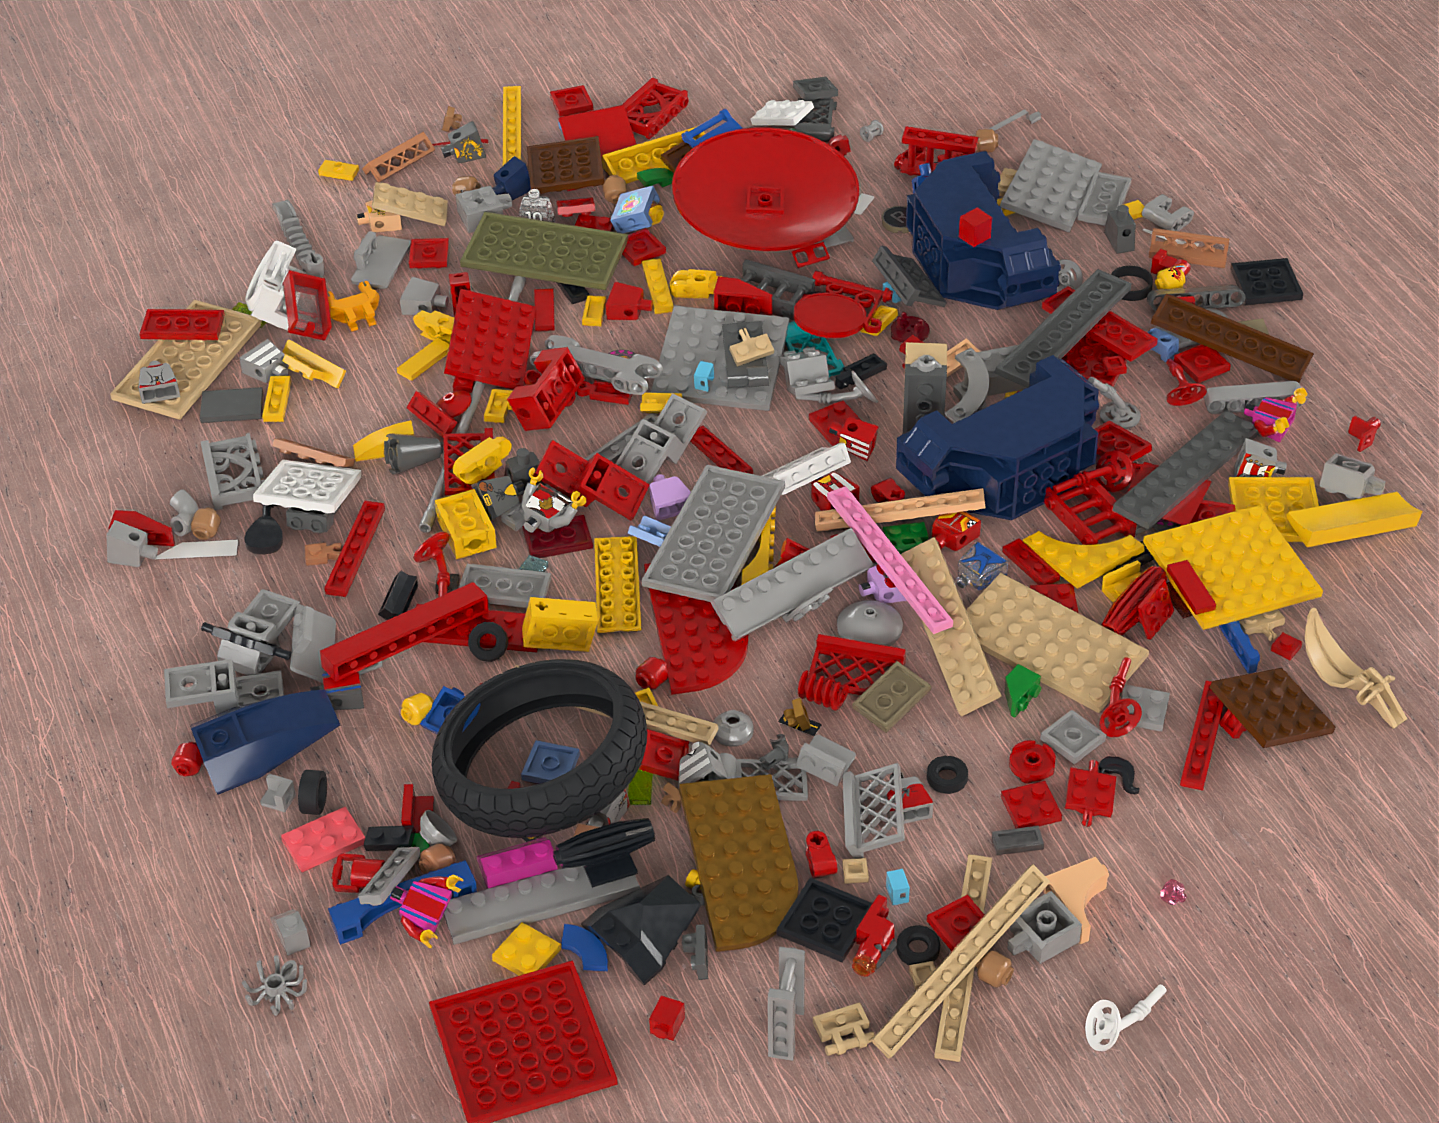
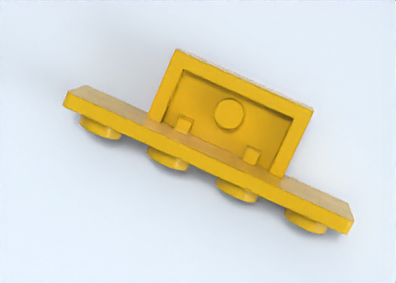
M287 340L282 351L285 355L282 361L289 365L288 369L297 373L301 371L304 378L312 381L314 378L320 379L339 389L346 370L294 341Z

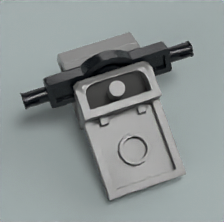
M262 589L243 613L237 612L228 623V629L204 622L201 630L222 639L217 654L218 661L232 659L236 672L245 675L261 674L274 656L290 660L292 652L280 647L278 636L294 617L295 609L300 604V601Z

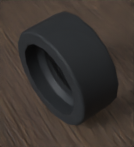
M307 769L303 771L299 783V811L302 814L320 815L324 810L327 797L326 773L321 770Z

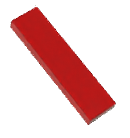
M704 425L696 430L690 442L718 467L753 474V468Z

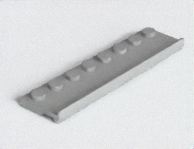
M850 528L714 599L711 604L723 625H726L732 634V640L737 641L795 610L798 606L830 586L834 589L876 565L875 563L873 564L853 529Z
M583 866L561 868L450 899L443 915L450 931L453 945L515 928L521 922L530 924L619 899L640 889V885L636 876L633 875L592 888Z

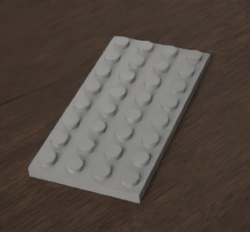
M706 465L641 580L642 586L712 602L714 599L729 592L784 491L785 481Z

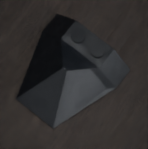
M667 875L598 908L581 925L598 939H602L624 960L628 971L643 985H646L664 968L667 957L672 949L675 950L678 945V939L683 931L687 930L701 905L673 878Z

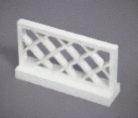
M839 443L830 448L821 447L762 476L785 481V489L781 494L784 495L851 463L845 443Z

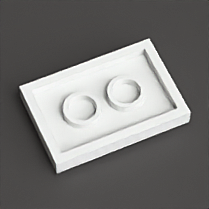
M771 100L761 110L756 112L751 118L752 125H796L814 106L812 101Z

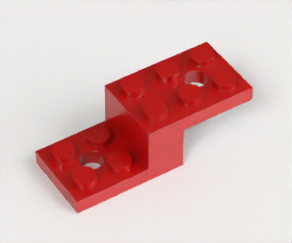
M554 440L549 443L533 474L534 477H537L541 470L543 473L541 481L571 498L573 492L578 491L580 496L577 498V501L582 496L586 498L584 507H588L594 500H597L630 521L634 519L650 485L598 453L587 461ZM556 464H561L565 468V472H559L556 469ZM624 488L627 492V497L621 496L618 489Z

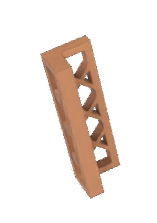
M423 131L368 162L362 170L366 175L372 172L379 183L434 152L435 148ZM424 142L428 150H419L418 146ZM407 151L414 152L413 159L404 157ZM393 159L400 160L398 167L390 165ZM381 166L386 168V173L383 176H380L377 168Z
M1153 228L1149 258H1152L1161 248L1167 251L1168 256L1177 260L1182 259L1190 264L1225 268L1230 239ZM1156 235L1164 236L1167 240L1164 242L1156 241ZM1181 238L1184 239L1186 243L1178 244L1175 240ZM1196 241H1202L1205 245L1203 247H1197L1194 243ZM1216 243L1224 244V250L1215 249L1213 245Z

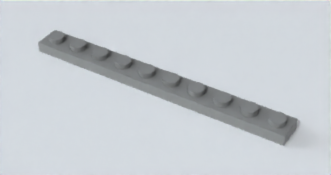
M651 413L643 419L654 424L658 417ZM642 420L587 456L585 460L589 461L598 453L616 463ZM547 484L545 485L546 487L557 492L558 494L567 497L566 495L562 494L561 492L557 491ZM522 501L501 515L502 522L515 531L522 528L526 522Z

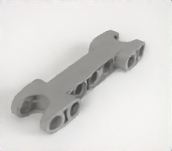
M551 335L545 340L547 349L568 347L584 376L612 382L614 388L620 392L642 395L648 390L649 386L645 379L657 378L663 372L662 365L657 360L648 356L635 354L630 359L582 348L575 339L558 335ZM541 351L534 352L530 356V363L535 369L537 368L534 361Z

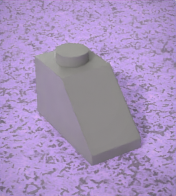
M292 909L271 917V922L287 956L311 947L307 928L297 910Z

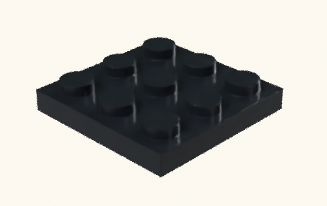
M1288 258L1231 263L1230 269L1236 284L1245 294V305L1303 300L1302 289Z
M809 878L778 926L777 935L843 963L856 942L857 928L873 903Z

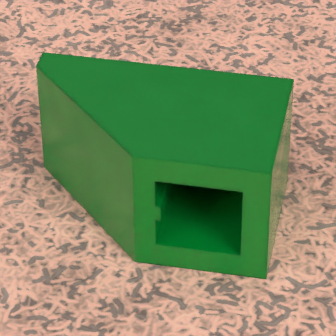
M1017 664L1005 679L1004 693L1010 715L1014 718L1021 711L1026 710L1029 702L1033 697L1036 698L1040 694L1042 688L1040 686L1041 675L1020 664Z

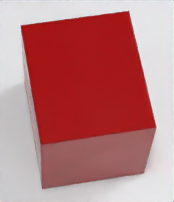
M978 207L960 216L959 238L972 247L990 239L992 217Z

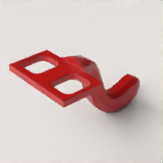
M824 242L791 251L797 268L830 259ZM823 247L826 256L817 258L813 249ZM805 252L808 261L799 263L795 255Z

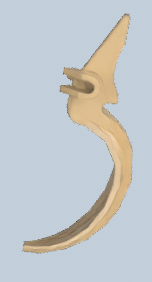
M1312 608L1307 616L1305 644L1312 667L1320 678L1330 686L1358 690L1357 701L1361 705L1370 703L1393 729L1406 721L1407 717L1390 689L1389 683L1394 681L1395 677L1387 675L1383 678L1373 667L1363 670L1357 666L1332 638L1320 619L1317 609ZM1384 701H1385V702L1388 704V706L1390 707L1389 710H1388L1386 704L1384 703Z

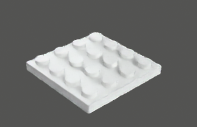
M282 460L253 494L254 502H260L263 505H281L284 508L296 507L305 511L318 510L323 513H335L361 479V470Z

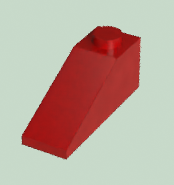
M114 511L109 529L114 520L146 532L147 545H175L172 528L136 511Z

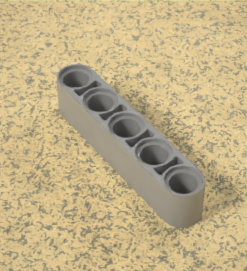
M1296 381L1211 387L1207 389L1203 399L1207 411L1211 414H1222L1225 410L1237 413L1244 412L1248 403L1259 406L1263 398L1266 397L1281 400L1292 395L1294 396V391L1301 388V386ZM1297 402V407H1300V406L1303 405V404H1299V403Z

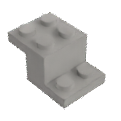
M814 347L805 348L800 353L787 351L784 352L783 356H778L780 365L784 367L787 391L795 396L835 389L834 381L829 379L826 354L815 350Z

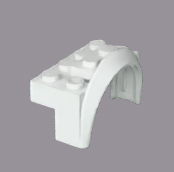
M276 240L260 262L248 287L245 300L249 311L252 312L251 316L287 330L288 319L282 283L289 270L306 274V272L289 265L296 252V248ZM295 292L296 303H298L300 293Z

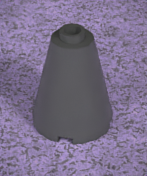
M392 433L387 434L388 441H384L386 464L391 465L392 469H389V471L393 475L440 458L444 451L442 442H439L438 438Z

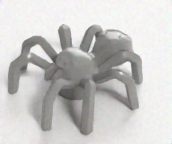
M275 955V973L269 975L266 979L261 961L259 960L256 963L260 980L264 985L255 989L250 988L246 981H243L242 985L250 993H257L263 990L255 1001L251 999L250 995L245 996L250 1006L259 1004L263 997L266 1001L273 1002L275 1000V1006L272 1005L270 1009L273 1015L277 1016L280 1012V998L283 997L289 1008L293 1010V1000H290L285 992H289L296 997L303 995L307 991V979L303 980L300 992L288 988L287 986H297L301 983L304 977L303 965L299 966L298 979L292 982L297 975L296 962L294 960L287 961L280 970L279 956Z

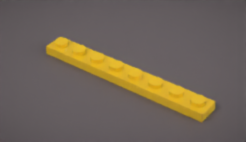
M521 86L503 87V165L514 156L521 160Z

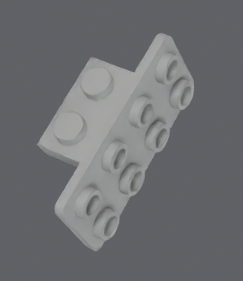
M368 231L365 238H362L359 248L354 252L357 270L352 276L351 282L359 285L363 281V284L366 286L364 281H368L371 287L386 289L408 253L411 241L381 235L376 237V232Z
M301 604L297 605L294 613L290 669L293 672L323 683L322 674L325 670L322 668L320 650L335 644L336 620L333 617L318 612L311 607Z

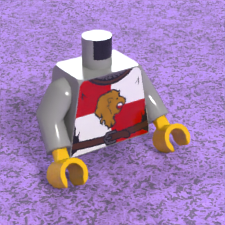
M531 468L529 470L531 481L527 483L522 499V509L526 521L524 528L528 532H534L537 528L545 532H551L553 529L567 526L577 513V507L585 505L586 498L582 496L577 501L580 493L575 491L571 495V500L541 483L537 486L536 483L542 480L543 473L540 470L539 475L533 477L535 468Z

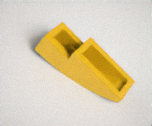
M412 421L387 426L359 440L353 445L355 461L385 457L384 441H388L386 435L394 433L414 436Z

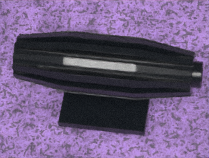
M649 818L619 821L582 832L556 845V851L552 852L555 864L561 865L562 869L583 866L593 888L638 874L630 853L654 842L655 833Z

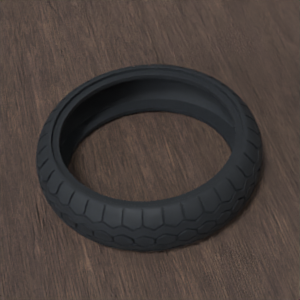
M552 659L521 665L518 668L509 669L503 672V674L500 673L472 690L445 718L435 739L432 752V774L436 789L444 804L459 820L487 834L508 838H526L547 835L561 831L560 829L570 828L577 825L578 822L581 823L589 819L593 814H597L611 804L627 788L636 775L643 760L647 744L645 714L638 697L621 677L591 662L574 659ZM480 703L481 705L478 713L473 718L471 723L463 731L464 724L467 721L468 717ZM557 707H584L600 711L613 719L607 736L595 752L577 767L555 779L534 786L514 789L491 788L467 779L472 760L481 747L498 731L524 716Z

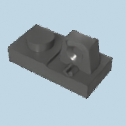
M702 924L696 925L695 933L682 935L683 951L695 953V955H691L692 970L697 971L698 980L708 979V939L705 925Z

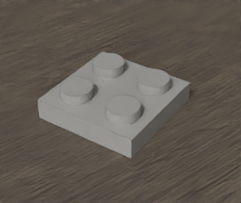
M1125 684L1122 699H1134L1140 704L1142 709L1141 719L1136 727L1162 732L1170 693ZM1133 705L1127 706L1129 714H1134Z
M1071 710L1041 733L1040 739L1075 765L1105 742L1106 734Z

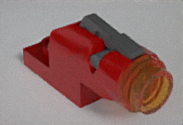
M879 894L859 924L856 933V944L860 946L853 958L852 968L858 975L863 977L873 974L897 948V943L894 940V924L887 920L889 914L887 897Z

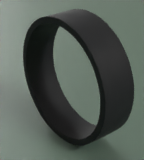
M1122 266L1111 273V275L1118 278L1123 276L1139 277L1149 285L1142 290L1129 291L1122 300H1143L1152 291L1153 277L1144 268Z

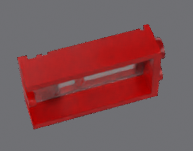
M289 270L282 283L285 293L288 333L325 341L332 328L325 278Z

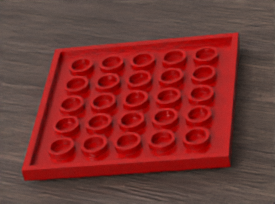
M573 960L429 1001L430 1011L467 1123H492L618 1085L617 1076Z

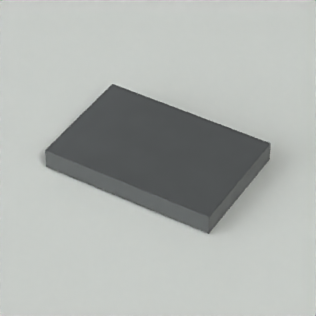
M263 388L202 391L201 423L262 419Z

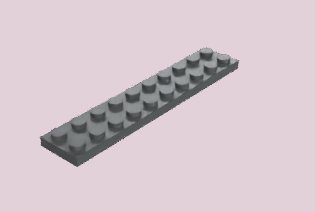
M1097 269L996 367L995 374L1028 388L1030 374L1036 371V363L1051 355L1061 359L1131 290L1132 283Z
M1225 410L1115 502L1113 511L1146 529H1150L1241 450L1245 438L1251 440L1259 435L1258 430L1254 428V424Z

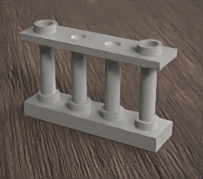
M780 947L779 989L770 988L768 993V1057L793 1061L795 1055V1014L804 1015L805 951L792 947Z

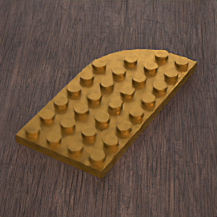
M772 775L679 784L680 798L715 951L749 948L767 941L777 934L778 926L798 895L797 873Z

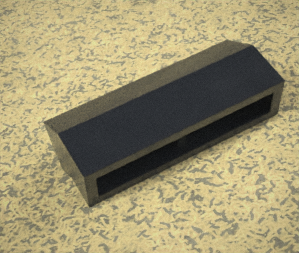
M401 570L394 577L378 612L379 616L389 620L408 611L418 588L417 576L408 575Z

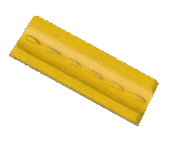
M637 537L594 538L597 633L641 631Z

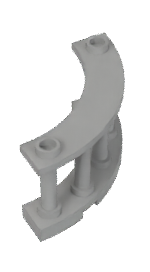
M972 348L955 355V359L963 366L965 373L964 381L953 386V392L961 401L945 412V415L954 423L987 408L985 400L989 391V375L983 360Z

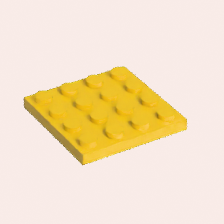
M1229 477L1228 480L1231 504L1235 505L1236 511L1260 505L1287 542H1302L1286 517L1288 512L1319 506L1313 477Z

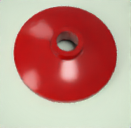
M454 391L444 395L438 400L436 405L453 418L468 409L472 402V397L467 391Z

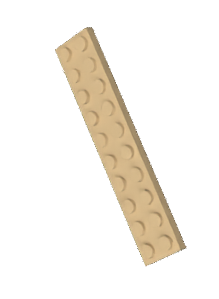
M935 537L900 554L953 620V627L933 634L924 622L923 625L961 717L1002 697Z

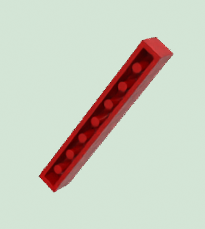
M471 582L320 650L322 668L335 682L488 613L487 595L474 582Z

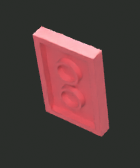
M346 807L281 835L282 842L301 872H305L338 857L339 854L349 852L364 845L366 838Z

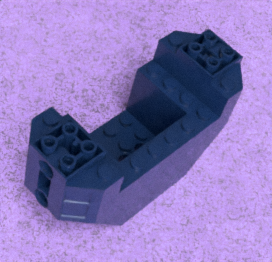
M983 151L945 159L936 164L935 170L915 190V194L907 195L906 227L913 237L912 253L942 297L994 310H1001L1040 301L1056 294L1057 287H1059L1060 262L1055 259L1052 250L1048 248L1047 238L1041 233L1039 228L1017 232L1010 224L1009 218L1004 215L1001 206H998L997 198L1000 195L998 183H1000L1001 178L999 172H996L994 169L993 158H990L988 153ZM978 207L992 217L991 238L972 247L959 238L960 216Z
M1051 355L1036 363V371L1030 374L1028 388L983 410L975 412L953 424L937 410L921 417L911 431L897 437L896 469L925 496L983 488L986 508L964 512L1012 521L1045 504L1046 488L1050 487L1053 490L1054 485L1073 478L1075 474L1078 475L1080 471L1095 464L1099 433L1091 426L1096 421V412L1099 409V389L1066 361ZM1077 485L1074 486V487H1071V488H1069V489H1067V490H1064V491H1062V492H1059V493H1057V495H1060V494H1062V493H1064V492H1067V491H1069V490H1071V489H1074V488L1077 487Z

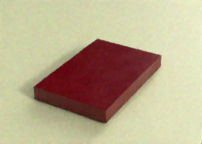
M584 515L574 516L570 524L553 529L551 532H545L539 528L534 532H528L522 526L531 560L593 549V542Z

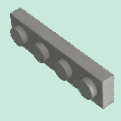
M419 847L397 848L358 895L360 904H371L372 906L383 904L419 859L421 854Z

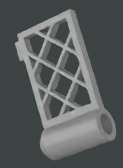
M728 753L719 754L727 774V779L758 776L759 774L768 775L764 771L766 769L762 767L760 760L736 759ZM788 758L786 761H780L772 767L778 771L772 776L774 786L779 789L776 791L778 800L807 801L808 799L806 771L796 767L798 758ZM741 767H751L754 772L747 775L742 771ZM800 769L801 773L794 777L788 770ZM782 775L790 780L785 785L777 780ZM795 784L802 789V793H794L789 788Z

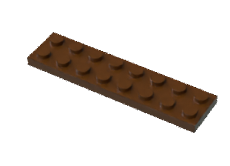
M1167 293L1151 319V324L1298 383H1300L1314 355L1310 351Z

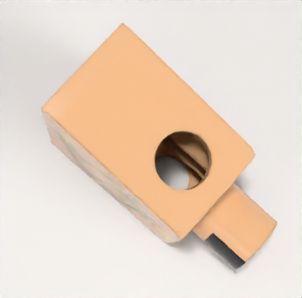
M372 201L365 203V213L356 214L358 225L369 223L372 232L402 230L400 215L372 208Z

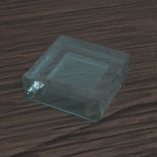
M529 555L519 569L545 572L549 566L548 561Z

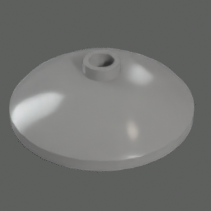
M863 600L850 604L841 611L837 619V631L840 638L891 646L900 638L903 630V621L897 610L886 603L876 600Z

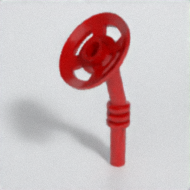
M1173 359L1166 361L1170 373L1176 377L1179 383L1178 387L1170 391L1166 396V400L1170 405L1183 406L1192 404L1206 395L1207 389L1203 384L1187 382L1183 374V368L1178 363H1175Z
M1117 450L1106 452L1098 460L1095 470L1082 471L1078 475L1075 474L1073 478L1054 485L1053 490L1057 494L1076 485L1079 487L1089 483L1091 479L1096 478L1107 491L1119 492L1125 489L1132 480V461L1124 452ZM1111 456L1110 459H1107V460L1102 464V462H1103L1107 457ZM1119 457L1124 461L1126 469H1122L1121 465L1117 462ZM1101 476L1107 480V484L1102 481ZM1122 477H1125L1120 484L1114 486V483H1117L1121 480Z
M439 532L428 538L416 550L413 557L417 563L425 562L432 558L436 560L439 571L437 575L438 597L447 594V588L450 585V574L447 571L443 555V549L450 539V535L447 532Z
M1128 657L1123 658L1117 675L1111 681L1109 686L1111 690L1110 705L1105 709L1100 718V729L1108 737H1120L1129 733L1141 719L1142 709L1136 700L1130 698L1119 700L1120 693L1123 691L1126 683L1125 677L1131 664V659ZM1133 705L1134 714H1129L1127 706ZM1106 717L1110 722L1108 728L1104 724Z

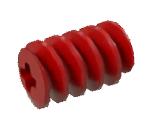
M805 670L799 681L798 696L801 699L806 698L809 702L815 701L818 705L823 703V706L826 708L831 706L832 710L837 711L846 700L849 686L846 684L841 689V682L838 681L833 687L832 679H829L825 684L824 676H821L817 681L816 673H812L810 678H808V670Z

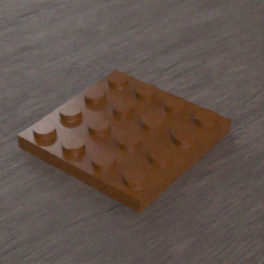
M598 136L526 146L531 189H537L539 194L590 186L596 187L605 183Z
M1282 667L1214 680L1211 683L1210 689L1262 748L1333 734L1336 728Z

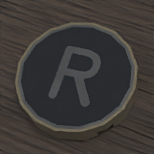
M893 206L886 209L882 214L883 227L893 233H898V231L908 233L909 230L906 227L907 206Z

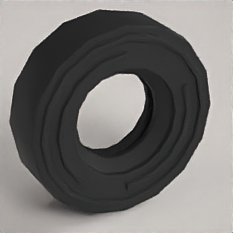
M483 622L472 629L468 639V646L471 653L477 659L492 662L505 654L508 647V637L500 625L493 622ZM485 634H492L496 637V645L490 650H485L480 646L481 637Z
M946 755L940 756L932 760L928 765L927 781L929 786L935 791L944 794L956 793L967 784L968 769L966 764L959 758ZM951 770L956 773V777L950 780L943 779L939 776V772Z
M921 925L905 928L898 935L896 942L897 955L907 965L929 961L934 962L938 958L941 948L939 937L935 931ZM914 940H921L927 944L928 948L924 952H914L909 948V944Z

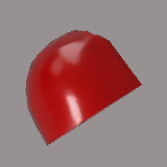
M846 135L834 136L828 142L830 146L839 151L843 156L851 152Z

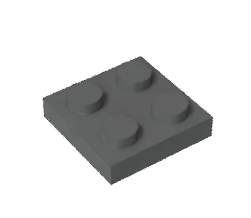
M827 77L793 81V88L806 101H815V99L820 98L831 99L838 96V89Z

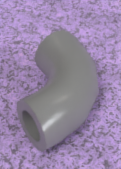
M182 489L174 494L170 500V506L178 512V515L171 519L170 525L172 531L178 536L186 535L192 531L191 522L195 512L198 510L196 501L189 493Z

